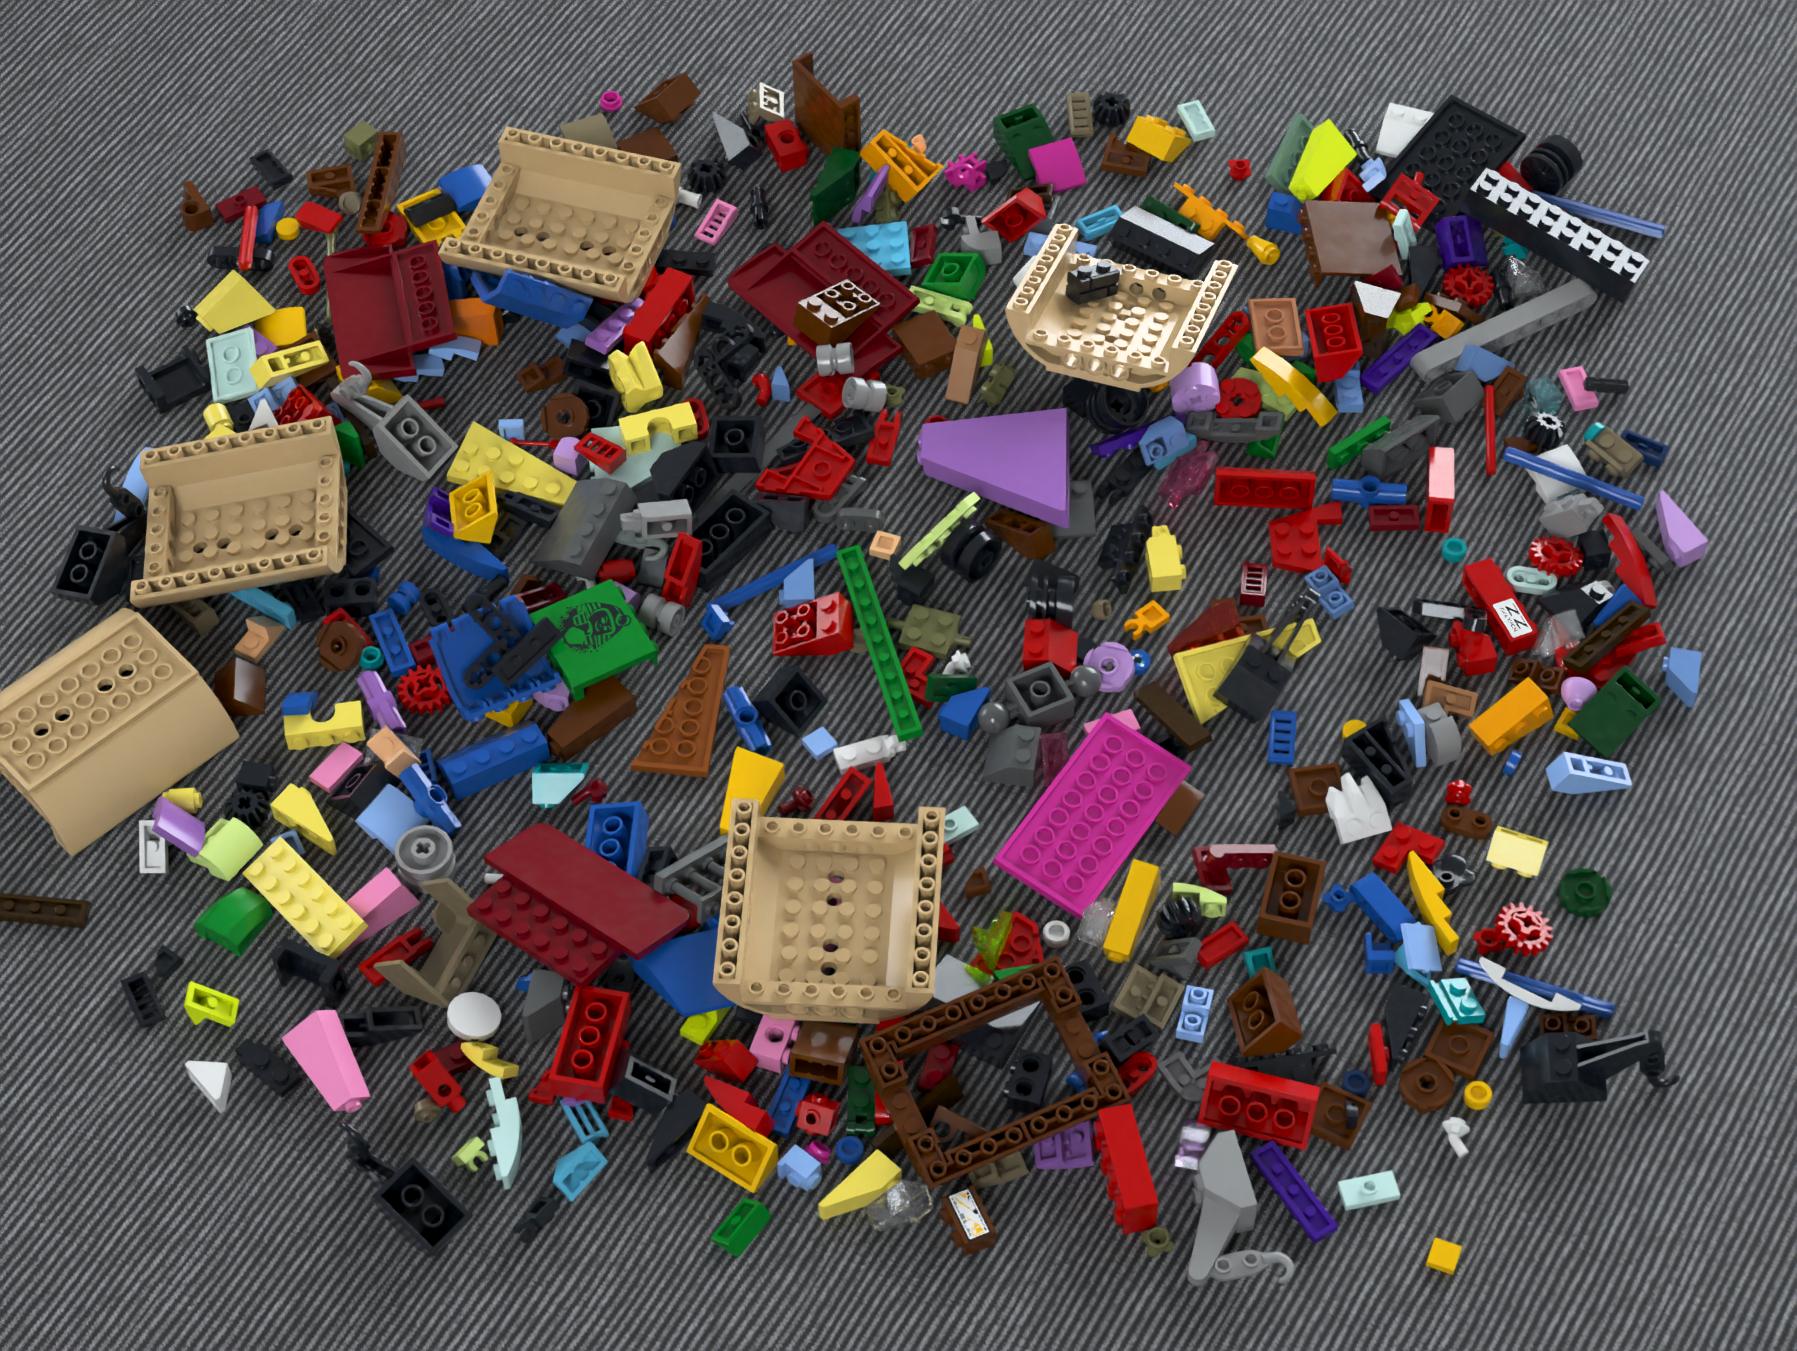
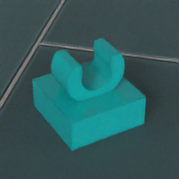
M1507 237L1503 238L1506 246L1502 247V251L1505 255L1514 253L1518 260L1527 258L1528 249Z

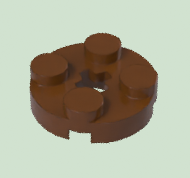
M560 393L551 397L550 401L541 411V424L545 432L558 441L565 437L578 439L584 436L590 421L589 410L585 402L569 393ZM565 411H567L568 415H571L570 420L566 424L564 421H560V417L564 416Z
M334 621L324 625L318 633L316 647H319L321 654L318 655L320 662L332 671L352 670L359 662L366 644L365 637L360 634L355 625L348 621ZM337 641L342 642L343 645L342 650L338 651L339 646L337 645Z
M1427 1058L1415 1059L1403 1068L1399 1079L1398 1088L1401 1097L1409 1106L1415 1108L1421 1114H1427L1430 1111L1433 1112L1444 1108L1450 1102L1454 1093L1455 1082L1451 1070L1437 1060L1432 1062L1426 1061ZM1424 1080L1426 1083L1432 1082L1431 1089L1422 1088L1421 1081Z

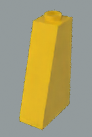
M737 746L719 827L720 837L729 833L732 798L759 799L760 817L765 815L785 779L783 763Z
M1133 859L1103 945L1104 954L1108 955L1107 958L1117 963H1122L1123 960L1131 961L1161 884L1159 866Z

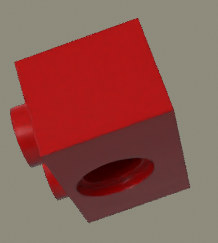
M790 118L765 126L766 144L781 172L807 165L806 155H809L807 143L805 141L802 142L798 126L794 127Z

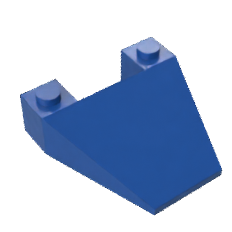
M720 913L703 922V932L672 938L639 961L626 954L633 971L684 1018L736 1006L734 1002L723 996L713 985Z

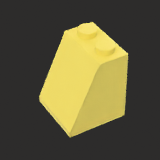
M234 270L193 309L198 314L196 319L208 331L211 332L214 329L219 334L276 311Z

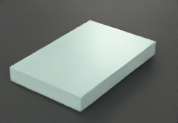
M250 327L206 340L213 401L215 404L229 403L253 396L261 391L249 370L257 361L254 333Z

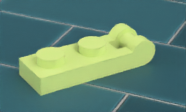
M911 286L910 291L920 299V304L912 311L924 314L935 310L940 319L952 322L956 327L961 328L962 324L965 325L967 321L966 316H969L973 310L972 304L967 301L916 286Z

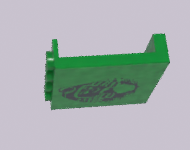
M612 579L529 614L533 627L544 617H547L564 635L546 654L575 702L585 698L583 688L649 659L654 666L658 665L657 654H659V648L654 640L650 641L644 623L638 622L632 604L627 605L622 588L620 586L616 587Z

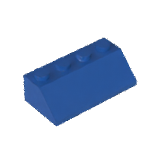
M526 720L437 759L435 764L454 798L458 801L535 767L537 763H544L550 760L548 743L538 725L530 720Z
M641 801L590 805L585 840L586 848L634 878L638 876L645 855L649 816Z

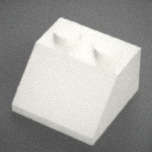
M1390 103L1383 120L1376 153L1396 158L1434 113Z

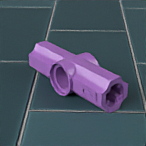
M368 670L363 672L357 679V684L366 699V705L374 721L377 720L381 729L386 725L399 739H402L404 734L407 733V727L398 712V707L391 691L386 690L377 671Z

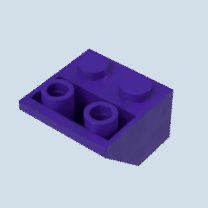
M1461 215L1444 217L1435 225L1443 270L1457 269L1458 265H1461L1463 268H1466L1467 264H1470L1471 267L1488 265L1481 222L1471 216Z

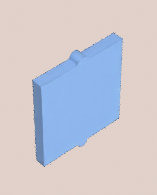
M1420 922L1400 924L1408 970L1422 971L1423 974L1442 972L1434 926L1421 925Z

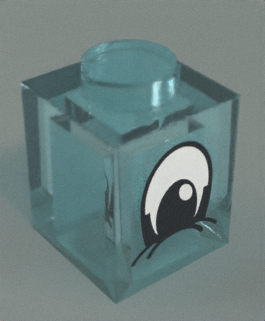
M1548 375L1526 383L1523 399L1533 412L1539 413L1544 411L1546 414H1554L1560 409L1562 393Z

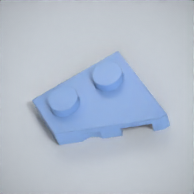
M1409 699L1399 700V711H1396L1397 723L1403 730L1416 768L1426 766L1425 723Z

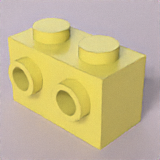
M1497 826L1486 860L1492 862L1491 865L1493 867L1503 870L1509 867L1517 870V874L1532 878V875L1538 876L1549 842Z

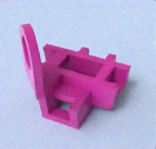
M977 152L966 158L960 154L958 155L959 161L955 164L951 160L948 161V169L944 171L945 178L956 188L964 184L973 192L986 183V176L982 172L986 169L987 161L979 162L977 160Z

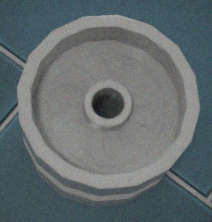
M430 825L416 826L406 831L398 839L395 846V859L400 878L409 889L426 894L428 892L421 887L423 881L444 878L454 879L457 871L452 841L445 831Z

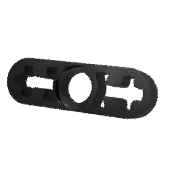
M213 246L209 250L207 263L217 269L240 270L238 268V259L236 258L239 257L240 247ZM254 248L251 269L248 271L267 272L272 270L276 258L275 254L267 249Z

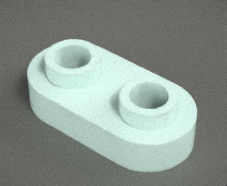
M1514 566L1508 570L1506 582L1513 587L1515 592L1545 596L1555 591L1557 578L1552 573L1547 576V571L1545 570L1538 571L1537 568Z

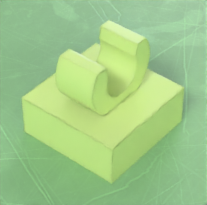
M474 1137L451 1160L458 1167L466 1164L469 1171L476 1172L478 1167L473 1163L474 1157L480 1158L482 1162L488 1160L487 1154L479 1151L485 1144L478 1137Z

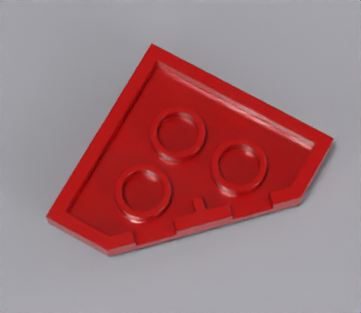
M1015 910L969 965L993 976V971L1043 962L1044 957L1037 923Z

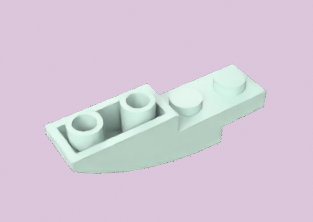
M498 1076L489 1079L491 1089L486 1091L489 1106H495L497 1113L492 1114L495 1128L490 1129L492 1139L488 1140L487 1144L490 1156L497 1157L498 1163L493 1164L496 1180H502L506 1190L511 1188L517 1174L522 1153L523 1135L517 1098L505 1100L500 1077Z

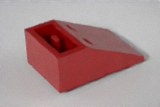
M300 383L289 392L287 400L273 413L278 425L327 416L332 417L334 426L343 423Z
M836 592L773 613V655H834L852 649L854 607L840 592Z

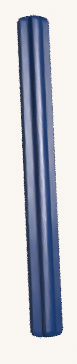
M1532 190V194H1537L1544 201L1558 206L1571 215L1659 239L1663 237L1665 232V226L1658 223Z
M1510 446L1505 449L1503 454L1505 461L1635 510H1640L1644 503V497Z
M829 544L706 603V611H708L710 605H719L723 611L739 605L784 583V579L807 559H813L814 568L837 558L836 551L838 549L835 544Z
M1462 957L1458 959L1455 967L1457 973L1496 984L1480 963ZM1508 971L1505 972L1502 978L1545 1000L1552 1002L1555 994L1558 993L1581 1004L1579 1009L1581 1011L1611 1019L1615 1009L1613 1003Z

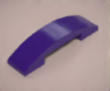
M433 486L424 510L423 525L446 538H451L454 533V524L450 522L449 494Z

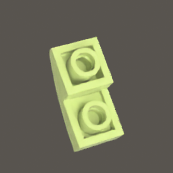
M1173 883V900L1179 896L1183 898L1191 897L1196 905L1199 906L1202 916L1210 918L1225 916L1226 897L1200 886Z

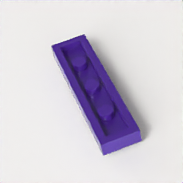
M1419 323L1360 375V384L1374 394H1379L1410 366V361L1414 355L1434 345L1437 342L1438 335Z
M1175 412L1170 414L1181 423H1187L1184 413ZM1170 415L1090 445L1092 454L1107 458L1115 455V450L1120 448L1124 450L1137 446V442L1141 441L1150 425Z
M1274 1140L1250 1153V1160L1313 1244L1338 1230L1337 1223Z

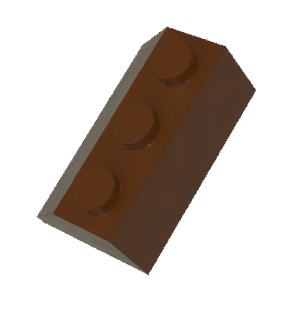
M1263 967L1226 999L1241 1055L1245 1057L1284 1053L1303 1037L1287 981L1266 967Z

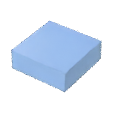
M499 419L500 437L507 441L513 437L517 440H525L526 434L523 419Z
M823 726L802 738L803 746L817 761L833 752V749L838 748V743Z

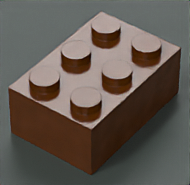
M1274 851L1259 912L1257 934L1309 945L1324 881L1326 861Z

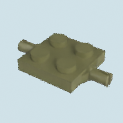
M913 604L909 616L904 621L890 617L887 625L888 628L901 630L902 634L898 641L899 649L909 651L914 646L935 658L947 660L949 652L955 644L970 648L972 643V637L958 635L961 615Z

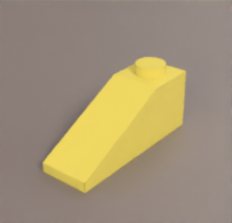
M320 340L261 356L249 370L260 390L277 385L290 376L297 377L327 364L330 360Z
M290 783L270 804L274 819L292 830L295 829L299 835L334 856L337 853L334 839L315 805L312 795L305 788H298Z
M877 1149L818 1204L819 1217L825 1220L883 1201L889 1194L894 1195L902 1185V1170Z

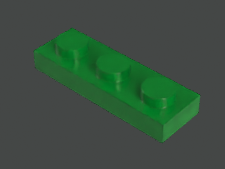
M1384 415L1328 449L1326 464L1332 470L1340 465H1346L1352 458L1362 454L1367 444L1376 442L1385 433L1389 432L1391 421Z

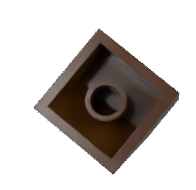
M686 72L663 80L634 107L640 113L660 124L668 121L673 123L682 116L681 111L691 108L696 103L695 99L701 93Z

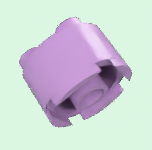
M1191 363L1192 366L1186 367L1179 375L1170 380L1173 410L1185 415H1189L1190 411L1210 412L1220 402L1217 375L1214 368L1206 363Z

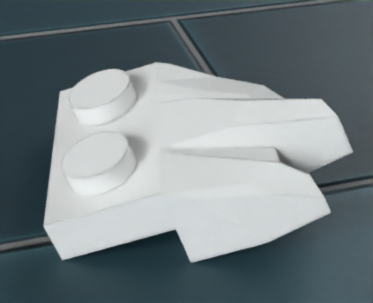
M1347 772L1341 777L1342 791L1329 787L1326 804L1330 818L1334 819L1341 844L1392 830L1383 798L1368 775L1361 778V784L1357 786L1350 773Z

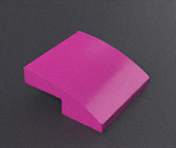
M1072 138L1029 149L1028 156L1036 171L1035 178L1038 185L1052 183L1055 190L1053 194L1086 185L1083 167Z

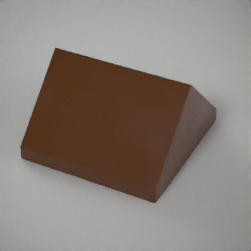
M237 657L215 673L214 694L229 717L265 714L266 670Z

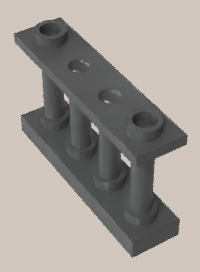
M728 834L719 837L655 874L654 890L665 897L676 893L697 905V922L700 924L720 913L723 885L720 886L704 876L711 872L724 880L725 868L722 865L726 861ZM695 883L710 893L701 896L686 886Z

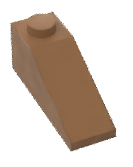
M962 324L955 346L945 396L946 400L969 405L988 342L985 330Z

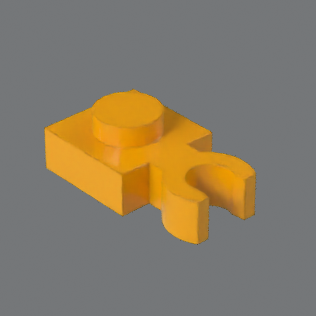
M1429 304L1433 314L1430 317L1425 316L1424 321L1428 324H1433L1430 329L1445 340L1457 335L1464 326V323L1445 309L1440 314L1438 308Z
M1152 600L1134 613V619L1125 622L1124 631L1136 629L1133 632L1132 639L1138 640L1142 637L1143 631L1147 630L1152 634L1168 623L1170 615L1158 603Z

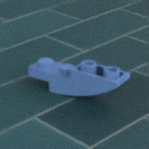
M1358 359L1342 379L1333 381L1335 404L1338 412L1363 413Z

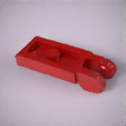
M882 408L879 420L876 421L874 428L876 438L871 439L866 455V463L890 467L901 430L903 412L897 411L894 422H887L889 416L888 409Z
M417 926L403 936H398L358 966L359 971L377 988L387 979L374 968L375 963L403 960L408 965L418 956H422L433 947L434 942L430 937H425L422 941L411 946L424 934V931Z

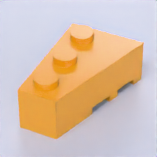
M883 129L860 151V156L875 172L885 164L889 165L888 184L907 203L944 166L925 158L926 155L924 153L915 152L907 147L908 144Z
M1527 677L1468 726L1472 736L1493 756L1553 719L1554 715L1548 696Z

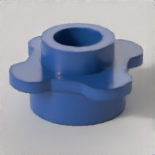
M1334 884L1332 885V890L1323 895L1322 900L1332 911L1344 912L1348 907V903L1354 901V894L1345 891L1342 885Z

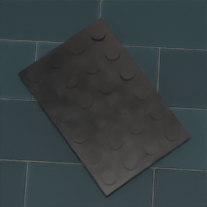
M1451 94L1388 166L1386 178L1368 193L1375 201L1380 203L1401 173L1412 180L1416 172L1423 173L1425 176L1421 186L1440 200L1421 227L1436 234L1435 225L1444 217L1461 216L1463 212L1459 209L1472 185L1486 167L1498 172L1526 140L1525 133ZM1395 198L1391 199V202L1399 206L1401 209L1404 208V205L1401 202H1399ZM1412 211L1411 215L1418 219L1419 215Z

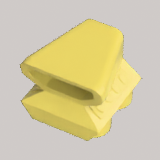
M644 341L636 344L629 356L619 350L614 351L608 356L609 374L615 389L622 394L620 399L627 412L637 413L645 403L663 396V386Z

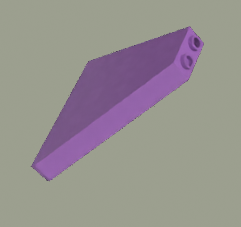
M1067 408L922 424V434H918V443L921 451H917L918 464L923 465L925 475L971 493L975 492L979 496L1062 528H1069L1070 422Z

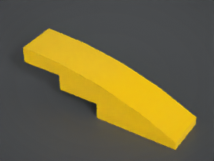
M1262 347L1250 358V361L1278 397L1286 394L1299 412L1307 409L1320 427L1326 425L1338 413L1328 399L1302 373L1266 347Z
M1411 851L1409 852L1406 865L1411 890L1423 919L1427 925L1434 926L1437 942L1446 955L1449 956L1457 951L1459 937L1450 927L1452 912L1442 901L1445 888L1417 854Z

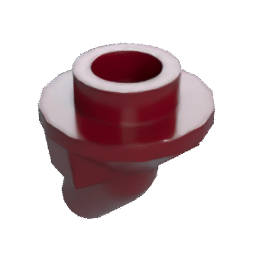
M600 778L589 781V786L572 796L571 801L577 806L588 797H591L592 802L601 804L602 798L607 797L606 783H601Z
M799 786L791 793L793 800L779 805L778 812L780 815H784L798 808L801 812H806L813 808L814 796L807 788L803 789Z

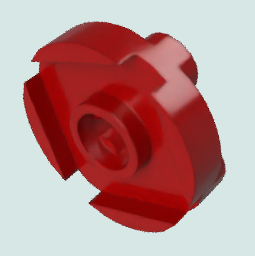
M390 211L382 228H386L387 232H382L381 230L380 234L362 233L363 241L369 247L392 244L393 249L406 244L408 226L406 219L401 214L399 217L394 215L393 211Z
M1245 378L1225 379L1221 382L1219 386L1220 402L1215 405L1216 413L1220 418H1256L1262 408V396L1256 383ZM1236 397H1241L1244 403L1234 406L1232 400L1236 399Z

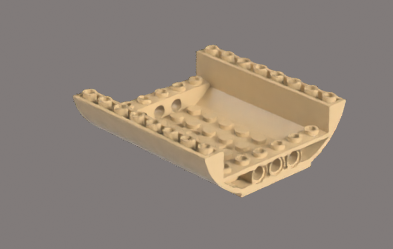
M506 126L498 141L501 163L460 239L446 237L438 252L441 260L446 264L503 276L506 268H508L512 272L521 275L524 273L543 282H552L555 286L567 287L577 293L589 294L623 303H630L635 298L638 299L669 236L679 192L681 163ZM584 248H591L587 251L582 250ZM608 252H611V253H612V254H610L609 256L604 255L605 253H608Z
M1055 224L1005 308L1008 323L1022 347L1033 358L1044 364L1047 371L1140 392L1142 388L1165 383L1179 375L1195 356L1238 269V265L1226 260H1215L1205 282L1200 280L1183 279L1178 275L1162 274L1152 269L1144 270L1136 268L1131 264L1122 265L1114 263L1109 259H1102L1110 262L1120 271V282H1117V294L1077 305L1066 297L1065 294L1066 285L1068 284V272L1077 270L1082 265H1096L1101 259L1092 258L1087 254H1075L1078 229L1068 224ZM1135 283L1141 284L1142 287L1137 286ZM1158 288H1162L1165 292L1159 291Z
M331 416L141 451L139 470L149 487L143 579L131 581L130 602L136 607L142 609L339 573L343 565H346L348 491L340 446ZM300 531L299 535L292 536L295 532ZM277 535L275 539L269 540L270 537ZM229 544L227 548L221 549L223 545ZM205 548L202 553H197L200 549Z
M121 608L0 691V772L51 825L56 841L71 857L240 738L227 712L210 687L199 675V672L138 612L135 613L127 608ZM126 670L133 671L130 676H121ZM112 685L110 690L100 691L102 686ZM63 714L70 715L67 720H57ZM48 729L45 735H36L39 730Z
M732 798L713 974V985L735 1004L753 1012L768 1015L770 1019L880 1024V1021L908 1015L928 1003L934 995L946 808L919 807L918 824L760 817L759 799ZM833 876H841L844 880L836 884L832 883L829 879ZM833 898L842 901L838 906H831L827 902ZM828 944H834L838 947L834 952H827L823 948ZM831 967L836 972L831 976H826L822 973V970Z

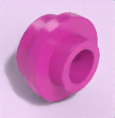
M615 91L605 92L600 99L601 108L608 112L619 110L623 104L621 96Z
M812 1141L810 1145H806L805 1152L821 1164L829 1163L831 1150L826 1145L818 1141Z

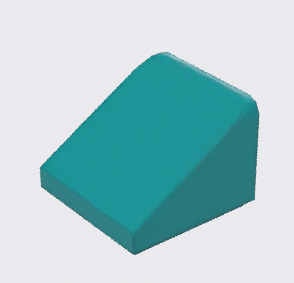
M1271 946L1241 952L1250 979L1263 967L1277 973Z

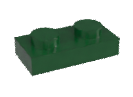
M928 674L924 699L928 702H948L951 696L975 690L977 677L973 674Z

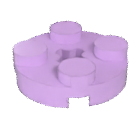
M1105 642L1095 650L1092 648L1085 656L1083 665H1091L1099 671L1102 678V684L1099 689L1101 692L1123 691L1133 678L1135 672V665L1131 654L1125 646L1116 642ZM1109 662H1112L1114 670L1106 672L1103 666H1108Z

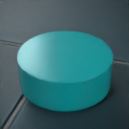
M1600 422L1593 424L1585 433L1584 442L1588 439L1593 442L1606 427Z
M1448 538L1443 542L1441 554L1445 560L1456 563L1465 558L1467 545L1463 540Z

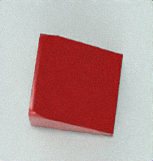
M1330 547L1326 548L1324 565L1337 578L1341 579L1353 571Z

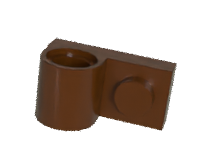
M192 180L183 183L185 193L182 196L185 202L180 206V211L185 228L189 231H199L214 225L211 209Z
M1508 365L1493 385L1495 416L1501 419L1514 400L1519 402L1529 388L1528 377ZM1485 398L1480 403L1483 409H1485Z
M940 1104L935 1109L929 1124V1128H933V1130L935 1124L939 1121H945L950 1125L948 1134L944 1136L936 1134L940 1143L951 1140L958 1128L962 1130L961 1136L970 1141L988 1133V1129Z

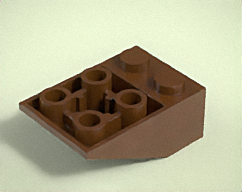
M846 279L798 302L793 326L817 344H830L834 347L838 343L844 342L880 307V303Z

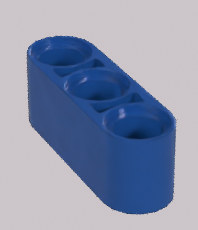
M1369 873L1349 886V892L1354 894L1356 904L1391 943L1396 944L1403 940L1400 924L1416 923L1413 915L1375 873Z

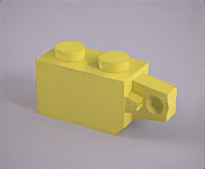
M1167 525L1153 526L1152 537L1146 541L1147 550L1145 553L1151 592L1181 590L1182 579H1186L1185 565L1180 564L1182 547L1177 545L1175 535H1170Z

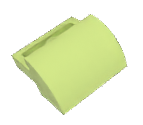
M234 817L230 821L220 818L205 834L203 847L198 853L199 855L195 858L188 853L186 855L191 862L208 868L213 876L229 882L254 857L256 852L263 846V843L240 820Z

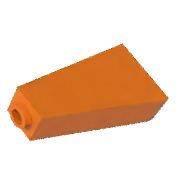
M481 298L450 300L457 336L478 339L482 341L481 344L499 346L504 331L501 308L483 303Z

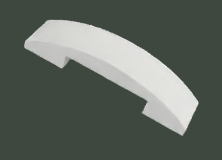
M1483 957L1479 960L1485 972L1497 985L1512 996L1530 1005L1553 1011H1578L1581 1007V1004L1558 993L1555 994L1552 1002H1549L1502 979L1506 968Z

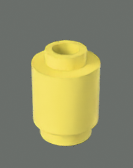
M216 403L209 405L205 409L203 417L210 432L214 431L221 424L233 431L234 424L225 405Z
M195 787L169 789V792H163L162 794L164 798L189 814L197 813L198 808L202 807L201 793L196 792Z

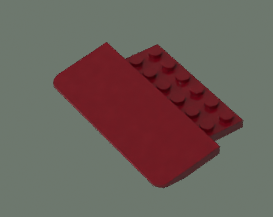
M824 220L789 251L784 250L775 242L744 262L728 277L730 289L815 360H817L816 347L819 344L793 326L798 302L846 279L879 302L880 307L842 342H851L854 356V373L841 375L836 371L834 374L843 383L849 377L864 379L904 352L903 346L889 336L887 332L920 304L918 296Z
M437 240L395 252L392 244L352 248L331 254L324 259L323 268L341 376L344 380L351 375L361 374L358 369L348 365L350 361H357L364 365L371 373V381L417 376L413 352L458 339L443 263L438 255L440 248Z
M545 823L529 827L483 856L485 863L503 874V876L466 908L470 917L582 990L623 952L639 961L672 939L688 924L690 919L688 911L553 826Z

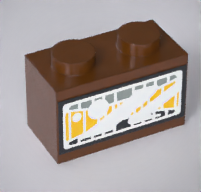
M973 1185L942 1197V1208L939 1209L941 1219L945 1225H950L953 1231L950 1233L952 1241L956 1248H961L964 1256L996 1244L995 1228Z

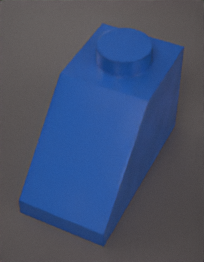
M1273 192L1267 207L1265 227L1301 235L1302 229L1301 225L1297 222V213L1301 210L1303 204L1295 196Z
M983 687L951 696L947 704H943L938 712L940 730L968 741L978 724L977 717L980 708L990 702V688Z

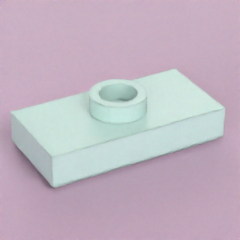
M1199 100L1178 105L1177 111L1194 142L1215 136V129Z
M1400 209L1392 226L1394 229V240L1397 241L1402 260H1407L1408 246H1417V240L1408 210Z
M966 806L945 816L944 843L947 845L979 829V823Z
M1392 1170L1339 1181L1337 1185L1345 1211L1400 1199V1192Z

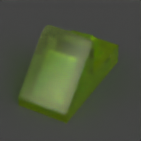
M1003 910L999 919L993 920L990 931L975 926L972 927L973 942L987 967L993 971L1012 928V913Z

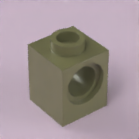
M362 120L343 135L346 152L351 157H356L363 162L375 152L379 131Z

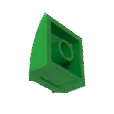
M939 253L920 287L957 299L975 300V295L983 280H985L986 267L979 253Z
M240 887L214 902L198 918L194 926L199 936L205 939L208 938L241 957L270 921L273 912L266 898L244 887Z

